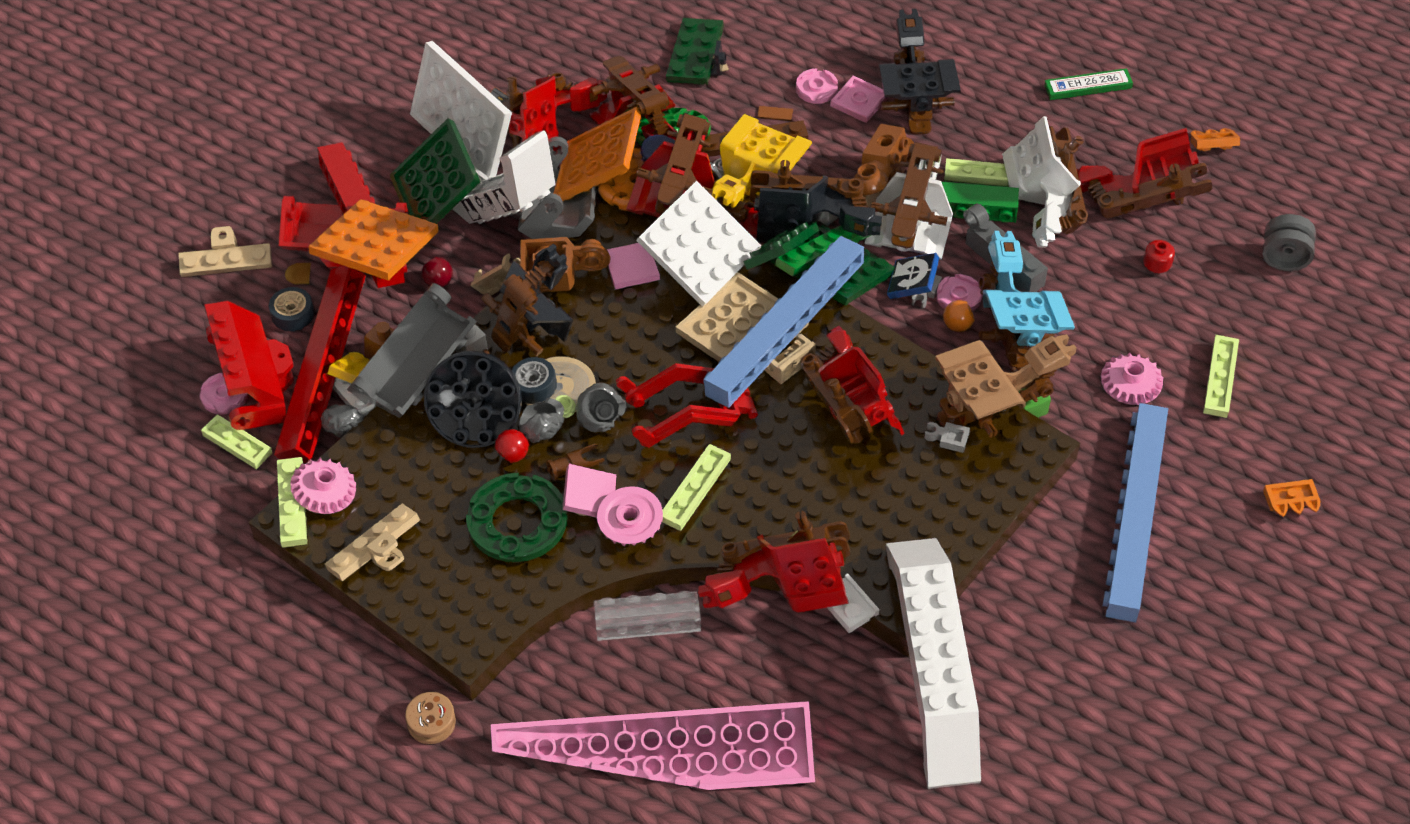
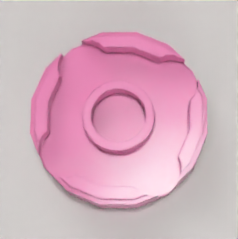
M809 69L801 73L797 78L796 93L806 102L822 104L832 100L838 92V80L834 74L827 70L817 71V69Z
M956 274L955 277L950 278L948 276L938 285L936 293L937 302L945 309L950 302L963 300L968 302L972 311H975L980 306L982 300L981 289L978 286V282L970 276Z
M222 373L209 377L201 387V402L206 410L214 414H230L233 409L242 407L248 398V393L228 396Z

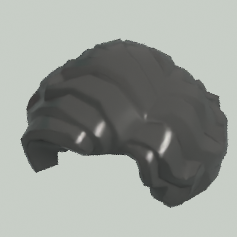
M595 383L579 395L576 405L577 419L588 431L593 433L605 432L614 428V421L624 414L626 401L618 395L611 385Z
M547 398L544 402L540 401L528 405L524 409L519 421L520 432L524 433L532 443L552 438L559 431L564 421L563 405L558 400Z
M336 404L325 409L320 419L322 420L321 425L325 432L342 438L349 430L358 426V423L363 421L365 416L359 413L358 409L352 405Z

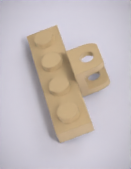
M230 226L212 229L211 250L179 253L181 277L272 267L271 246L269 243L238 247L237 239Z
M404 504L399 505L325 563L327 570L343 581L371 558L374 564L386 571L392 570L404 560L402 552L396 548L398 546L396 539L420 521L417 513ZM394 557V560L387 562L389 558Z

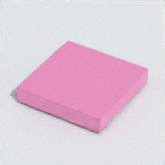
M852 76L830 101V106L867 123L881 107V102H885L889 97H884L883 89Z
M639 243L608 249L611 260L607 267L615 290L660 280V274L654 258Z
M569 464L566 468L563 510L597 517L598 508L603 499L615 491L616 475Z

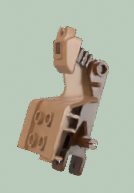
M1067 334L1058 337L1050 336L1031 347L1024 355L1029 364L1019 371L1012 367L1013 373L1003 372L982 341H975L936 355L935 359L949 383L947 397L942 398L939 403L942 411L937 415L938 421L944 428L946 422L965 426L970 422L978 420L979 427L984 428L990 438L992 436L995 437L998 434V430L992 424L993 414L1016 405L1021 410L1026 407L1027 401L1033 400L1037 402L1038 397L1045 398L1051 395L1054 389L1053 383L1049 378L1055 375L1054 372L1057 369L1070 364L1071 356L1076 353V346H1065L1069 340Z

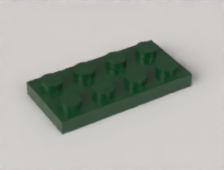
M682 19L666 73L667 82L708 85L715 60L716 42L720 41L724 28L723 20Z
M804 222L789 232L785 230L768 240L767 243L759 246L758 249L749 253L750 257L743 261L746 269L748 270L791 251L820 231L816 222L810 225Z

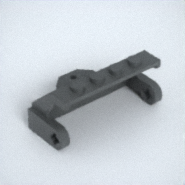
M552 137L548 140L555 185L560 170L558 165L568 154V143L562 137ZM558 145L561 146V151H560V150H557L556 152L553 151V146H554V147H558ZM554 185L549 189L550 194L540 200L537 198L532 201L533 205L523 212L511 213V217L516 220L519 219L518 230L531 239L581 236L595 217L596 186L587 192L575 195L570 200L562 201L560 196L553 194Z
M432 283L347 390L364 404L371 402L400 418L411 404L416 406L424 396L421 391L425 388L432 371L440 362L451 356L456 348L458 350L462 349L469 340L465 336L477 321L471 316L464 318L449 309L446 305L452 297L441 286Z

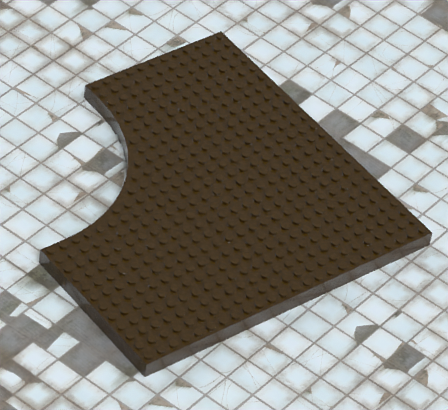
M603 199L594 208L595 217L581 236L568 239L574 246H581L584 241L595 239L601 242L602 246L607 250L638 243L636 240L659 217L645 213L640 215L619 209V206H612ZM656 260L655 263L660 274V280L615 290L608 267L598 271L575 270V282L571 290L542 292L554 302L556 308L561 307L573 319V323L565 342L556 335L548 334L540 325L531 331L529 335H533L535 341L543 348L542 353L538 356H535L528 347L525 348L522 345L523 342L519 340L511 345L507 353L503 352L491 338L498 316L495 313H491L488 306L473 318L477 321L475 325L486 335L489 353L503 361L511 370L519 361L531 357L543 359L552 357L574 358L583 362L591 369L596 383L611 385L625 401L626 393L616 385V379L625 376L639 386L676 363L715 368L719 364L717 360L676 333V326L700 304ZM771 260L748 270L744 264L738 271V273L778 299L782 298L787 293L789 287L799 280V278L791 276L775 266V264L771 263ZM500 293L495 300L502 303L504 295ZM831 298L799 334L804 335L811 342L813 341L816 344L815 354L817 353L821 356L820 350L826 352L825 346L828 348L833 347L827 339V334L837 326L845 330L851 339L853 347H859L881 374L888 394L885 399L891 403L895 411L894 415L900 421L905 434L901 435L895 427H892L884 419L871 426L873 432L870 434L864 426H860L863 440L860 443L851 444L843 434L839 423L834 419L833 415L808 383L803 369L799 370L782 384L766 371H763L748 387L750 391L749 396L752 397L758 416L750 419L748 414H741L732 427L692 422L650 448L642 446L639 440L632 434V429L636 426L644 428L648 426L654 427L689 405L720 408L718 402L705 396L704 384L676 381L644 400L645 404L641 407H634L626 402L624 414L614 421V428L605 432L593 433L588 431L577 419V412H574L572 416L564 418L561 428L552 438L540 440L536 443L528 440L529 448L525 458L519 462L509 463L495 450V443L486 447L470 448L454 444L445 439L431 424L425 410L423 396L416 406L411 404L400 418L376 406L363 418V421L358 423V426L349 430L320 457L322 461L331 459L333 463L337 464L340 462L343 468L348 467L349 473L353 474L354 482H356V492L352 502L339 512L321 514L306 509L307 544L282 548L280 540L279 496L250 520L249 525L255 540L473 701L509 663L530 644L549 632L550 627L559 621L564 622L571 618L570 615L581 609L585 611L614 598L621 597L622 593L635 590V592L655 588V585L667 583L672 586L690 584V581H705L706 576L718 573L719 564H723L721 550L725 543L757 539V536L761 534L764 537L795 532L798 526L795 514L797 512L801 514V511L806 513L807 519L812 523L813 528L838 521L846 523L850 533V539L847 541L850 555L844 558V566L840 567L841 577L843 579L846 574H849L879 608V615L871 617L870 621L861 627L906 657H909L897 581L892 570L889 568L886 543L936 538L951 562L958 599L1077 460L1080 442L1025 409L1020 410L1018 405L993 414L992 424L998 430V434L995 437L992 436L990 438L984 428L979 427L978 420L965 425L964 427L970 428L963 453L940 447L939 440H926L924 438L925 431L934 432L927 430L929 422L943 427L938 421L937 415L942 411L939 406L940 400L947 397L949 383L944 377L941 367L935 359V355L850 304L845 306ZM795 337L779 354L793 345L794 341L798 339ZM522 402L519 418L512 429L520 431L519 421L524 409L528 406L525 402ZM466 440L468 445L480 444L478 441ZM592 444H597L598 447L582 454L581 457L585 461H595L601 458L605 460L603 463L589 469L615 474V490L623 487H640L650 491L658 498L662 510L709 444L731 454V460L683 529L680 531L661 522L660 529L654 533L653 538L649 537L646 539L645 543L638 542L635 546L632 544L623 546L618 542L614 544L610 538L606 539L604 533L600 531L597 517L582 516L567 511V525L560 541L544 555L529 561L506 562L494 559L479 550L469 536L466 515L470 506L469 502L482 485L498 476L510 473H519V476L529 477L537 475L551 482L564 498L566 475L558 477L557 481H553L548 473L546 461L565 457L566 453ZM514 499L503 503L496 509L493 515V525L498 532L504 536L512 535L517 538L531 534L541 522L539 508L532 502L523 499ZM404 504L417 513L420 521L396 539L398 543L396 548L402 552L404 560L392 570L386 571L374 564L372 558L343 581L327 570L325 566L327 561L399 505ZM629 518L627 521L634 520L635 518ZM836 546V549L841 550L842 547ZM394 557L389 558L387 562L394 560ZM764 575L749 582L750 586L780 592L779 586L771 575Z

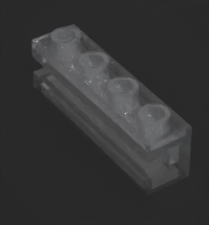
M681 591L673 594L656 593L651 596L640 597L632 595L627 598H603L594 601L597 641L701 631L697 591Z

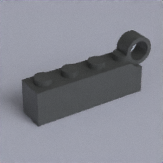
M976 203L964 211V219L970 227L967 229L965 244L992 266L988 245L992 241L993 232L999 231L1002 237L1006 233L992 221H989L986 209ZM1020 245L1023 267L1021 273H1012L1013 284L1022 292H1036L1045 286L1048 267Z

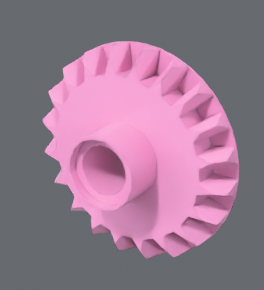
M1120 353L1117 358L1112 357L1109 362H1106L1102 369L1101 382L1105 391L1115 400L1125 404L1139 405V403L1145 404L1154 400L1160 394L1163 386V377L1161 376V369H1157L1156 363H1151L1149 358H1141L1140 354L1132 356L1131 353L1123 356Z
M321 458L317 461L310 459L308 463H302L298 469H295L291 478V492L295 500L307 510L315 513L330 514L345 509L352 502L356 492V482H354L353 474L349 473L348 467L343 468L340 462L336 464L331 459L328 461H322Z
M623 487L611 492L603 499L598 508L597 520L600 531L604 533L606 539L610 538L614 544L618 542L623 546L626 544L635 546L638 542L645 543L649 537L653 538L654 533L660 529V524L663 522V511L658 498L650 491L640 487ZM629 518H635L634 520L627 521Z

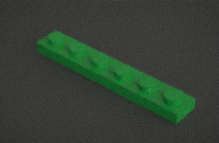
M838 226L777 257L775 266L791 276H795L810 268L817 257L822 256L827 251L828 246L834 243L840 236L855 243L867 237L845 231L841 226Z

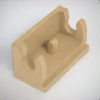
M510 254L503 257L501 265L482 276V270H478L474 275V281L471 282V286L483 295L487 292L490 295L498 292L511 266L509 262ZM514 259L520 265V259Z
M798 334L796 336L798 340L794 341L793 345L773 359L764 370L780 384L802 369L801 362L803 356L806 354L815 355L816 344L802 334Z

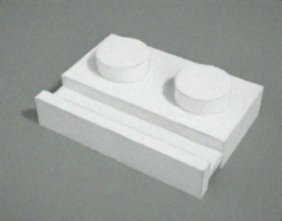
M846 574L842 580L849 604L827 608L847 632L850 633L870 621L871 617L879 615V608L851 576Z

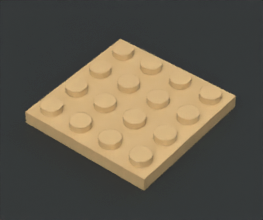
M737 272L703 307L699 305L676 326V333L719 362L722 357H726L732 351L737 342H740L746 336L748 330L760 321L762 315L771 310L778 298Z

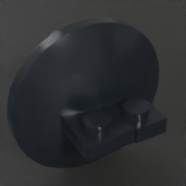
M463 351L447 357L432 371L425 386L424 406L431 424L445 439L463 447L480 448L494 444L500 433L514 427L521 412L522 395L516 376L503 361L485 352ZM466 440L478 441L480 444L468 445Z

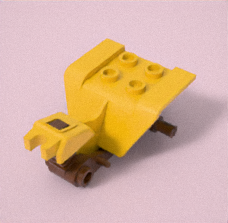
M744 114L720 144L724 176L714 183L712 197L715 200L718 197H722L717 202L738 223H744L750 209L754 208L755 202L749 199L751 173L755 170L777 173L782 160H785L784 166H786V160L790 162L789 169L791 171L811 146L812 141L798 135L794 138L758 123V119Z

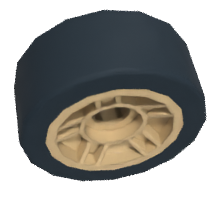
M288 287L279 290L271 297L268 305L272 322L277 328L284 331L303 329L313 320L315 313L311 296L306 290L298 287Z

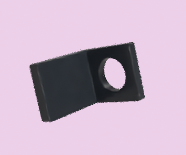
M717 41L714 53V67L710 76H721L723 65H726V52L722 51L721 41Z

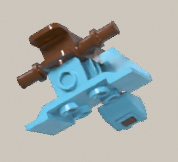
M994 231L991 237L992 241L988 245L992 258V266L989 267L991 273L981 275L978 280V286L980 289H983L980 291V294L983 295L984 308H990L997 327L992 329V331L981 330L979 338L981 341L991 340L993 343L1002 340L1010 366L1020 370L1029 364L1024 355L1031 347L1050 336L1055 337V333L1063 330H1074L1075 326L1061 292H1021L1015 289L1012 273H1021L1023 267L1020 243L1015 240L1011 231H1007L1004 237L1000 235L999 231Z

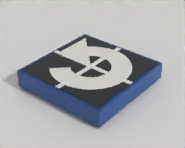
M935 252L895 260V269L892 272L887 292L889 298L893 299L931 292L939 262L938 254Z

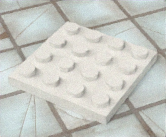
M697 181L636 240L702 307L743 267V261L750 257L749 253L761 246Z

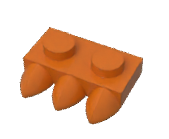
M1222 128L1220 132L1208 129L1205 133L1194 130L1191 132V143L1200 151H1209L1211 148L1216 147L1231 149L1232 146H1240V136L1227 128Z
M1312 479L1264 486L1263 492L1270 511L1274 510L1282 517L1285 516L1288 508H1291L1299 515L1302 513L1304 506H1307L1314 512L1319 510L1320 498Z

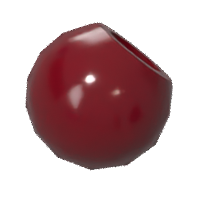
M434 257L421 269L422 278L428 286L435 283L443 288L450 283L453 277V269L444 258Z

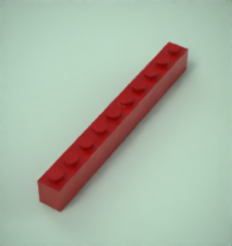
M343 142L317 147L320 169L342 215L360 199L375 204L374 197H370L368 185H364L362 173H358L357 164L355 161L352 162L351 152L346 150ZM405 264L389 280L371 275L377 288L405 283L404 273H407V265Z
M343 265L330 271L274 453L280 460L302 457L303 464L309 462L310 459L312 460L322 427V420L320 418L324 410L327 409L336 377L328 374L329 366L342 358L366 277L359 270Z

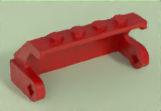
M283 196L279 247L288 250L309 251L308 246L342 216L339 206L296 202L295 206L294 196ZM397 202L395 208H389L408 214L407 203ZM320 258L322 262L331 270L343 266L341 264Z
M229 301L205 304V313L209 322L206 335L209 343L215 345L228 396L248 393L258 401L257 404L238 407L230 412L229 420L232 428L245 430L284 423L286 407L282 392H285L294 382L291 370L293 368V360L288 345L275 339L267 340L260 316Z

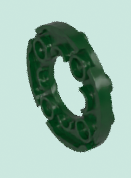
M510 473L498 476L482 485L469 502L470 506L466 515L469 536L479 550L494 559L506 562H523L535 559L550 551L560 541L565 532L567 511L563 510L564 498L551 482L537 475L529 477L519 476V473ZM514 499L530 501L541 512V522L537 529L531 534L523 535L519 538L512 535L504 536L493 525V515L496 509L503 503Z

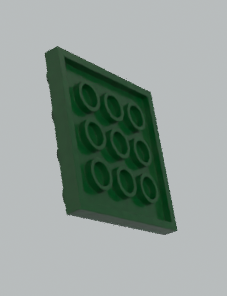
M449 118L390 174L400 203H407L408 215L435 224L481 182L456 124Z
M822 225L821 227H819L820 231L809 237L807 240H805L795 248L817 238L818 236L832 229L829 227H824ZM864 248V263L832 298L846 306L891 277L895 267L885 259L873 255ZM777 258L772 259L771 263L775 264ZM803 272L795 275V277L800 279Z

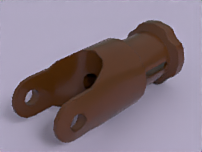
M592 444L566 453L565 457L554 461L551 459L547 460L546 466L551 479L557 481L558 477L566 475V468L569 464L591 468L603 463L604 458L595 461H585L581 457L582 454L594 450L598 445Z

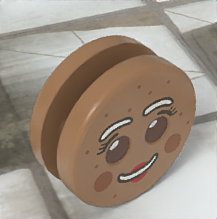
M437 692L422 693L413 698L406 708L405 719L409 733L418 742L424 744L442 742L451 735L455 728L456 718L453 705L443 694Z

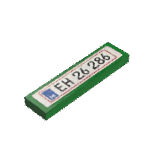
M1127 68L1048 79L1045 80L1044 86L1049 99L1055 100L1131 89L1133 82Z

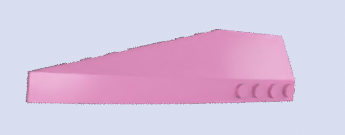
M809 701L491 724L492 751L707 790L815 782Z

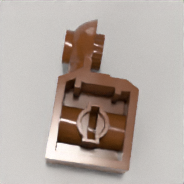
M885 124L879 125L862 153V166L858 168L857 173L854 175V178L860 179L864 185L863 195H872L882 191L896 172L904 173L907 167L900 166L899 164L901 161L910 162L911 157H908L909 141L906 137L905 128Z
M567 237L521 240L520 266L529 276V271L533 268L536 254L542 249L554 244L557 247L556 252L558 255L564 254L567 257L566 265L568 268L559 283L552 290L542 283L539 288L541 292L571 290L575 282V270H602L610 264L611 260L608 250L602 246L601 242L595 239L586 240L581 246H574Z

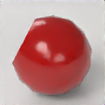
M505 430L498 435L495 441V450L509 463L519 462L525 458L528 452V439L524 433L518 430Z

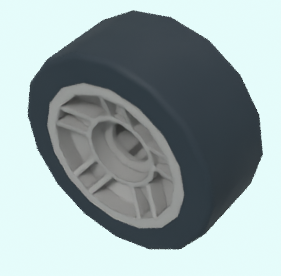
M538 357L526 358L519 361L512 368V372L516 376L521 389L522 402L530 404L543 402L554 394L557 388L555 369L547 360Z

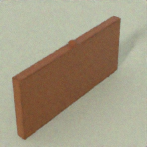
M759 106L757 118L792 121L793 109Z

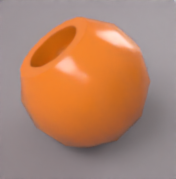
M952 301L945 307L943 312L944 323L955 332L968 330L975 321L967 301Z

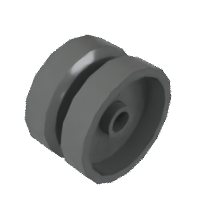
M1294 214L1279 215L1272 218L1266 224L1264 232V260L1271 267L1283 271H1296L1307 267L1313 261L1315 254L1316 229L1314 224L1309 219Z

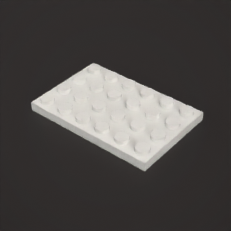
M433 41L426 42L410 115L430 134L447 118L453 120L473 165L489 178L496 176L512 112Z

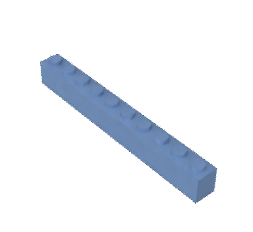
M842 236L834 243H831L827 251L822 256L817 257L809 270L803 272L801 278L789 287L787 293L775 302L768 313H764L760 321L748 330L746 336L734 345L732 351L726 357L721 358L714 370L706 374L704 378L705 396L729 408L864 263V246Z
M1139 403L1138 411L1132 413L1130 426L1135 427L1134 431L1129 432L1127 445H1132L1131 450L1126 451L1124 464L1129 466L1128 470L1124 469L1121 481L1126 486L1125 489L1120 490L1118 501L1123 506L1122 509L1117 510L1115 523L1120 525L1119 530H1114L1112 544L1117 545L1116 550H1111L1109 564L1113 565V571L1108 570L1106 585L1110 586V591H1105L1102 605L1107 607L1106 617L1135 623L1138 618L1168 408Z

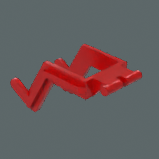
M676 363L639 386L625 376L617 378L616 385L626 393L625 399L628 404L634 407H641L645 404L644 400L676 381L704 384L706 374L710 371L712 372L714 368ZM747 388L729 408L720 403V408L689 405L654 427H634L632 434L639 440L642 446L650 448L692 422L732 427L741 414H748L750 419H754L758 416L752 397L749 396L750 391Z

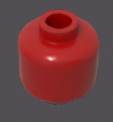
M1164 240L1150 242L1146 246L1143 258L1144 266L1153 273L1167 272L1173 264L1175 256L1174 247Z

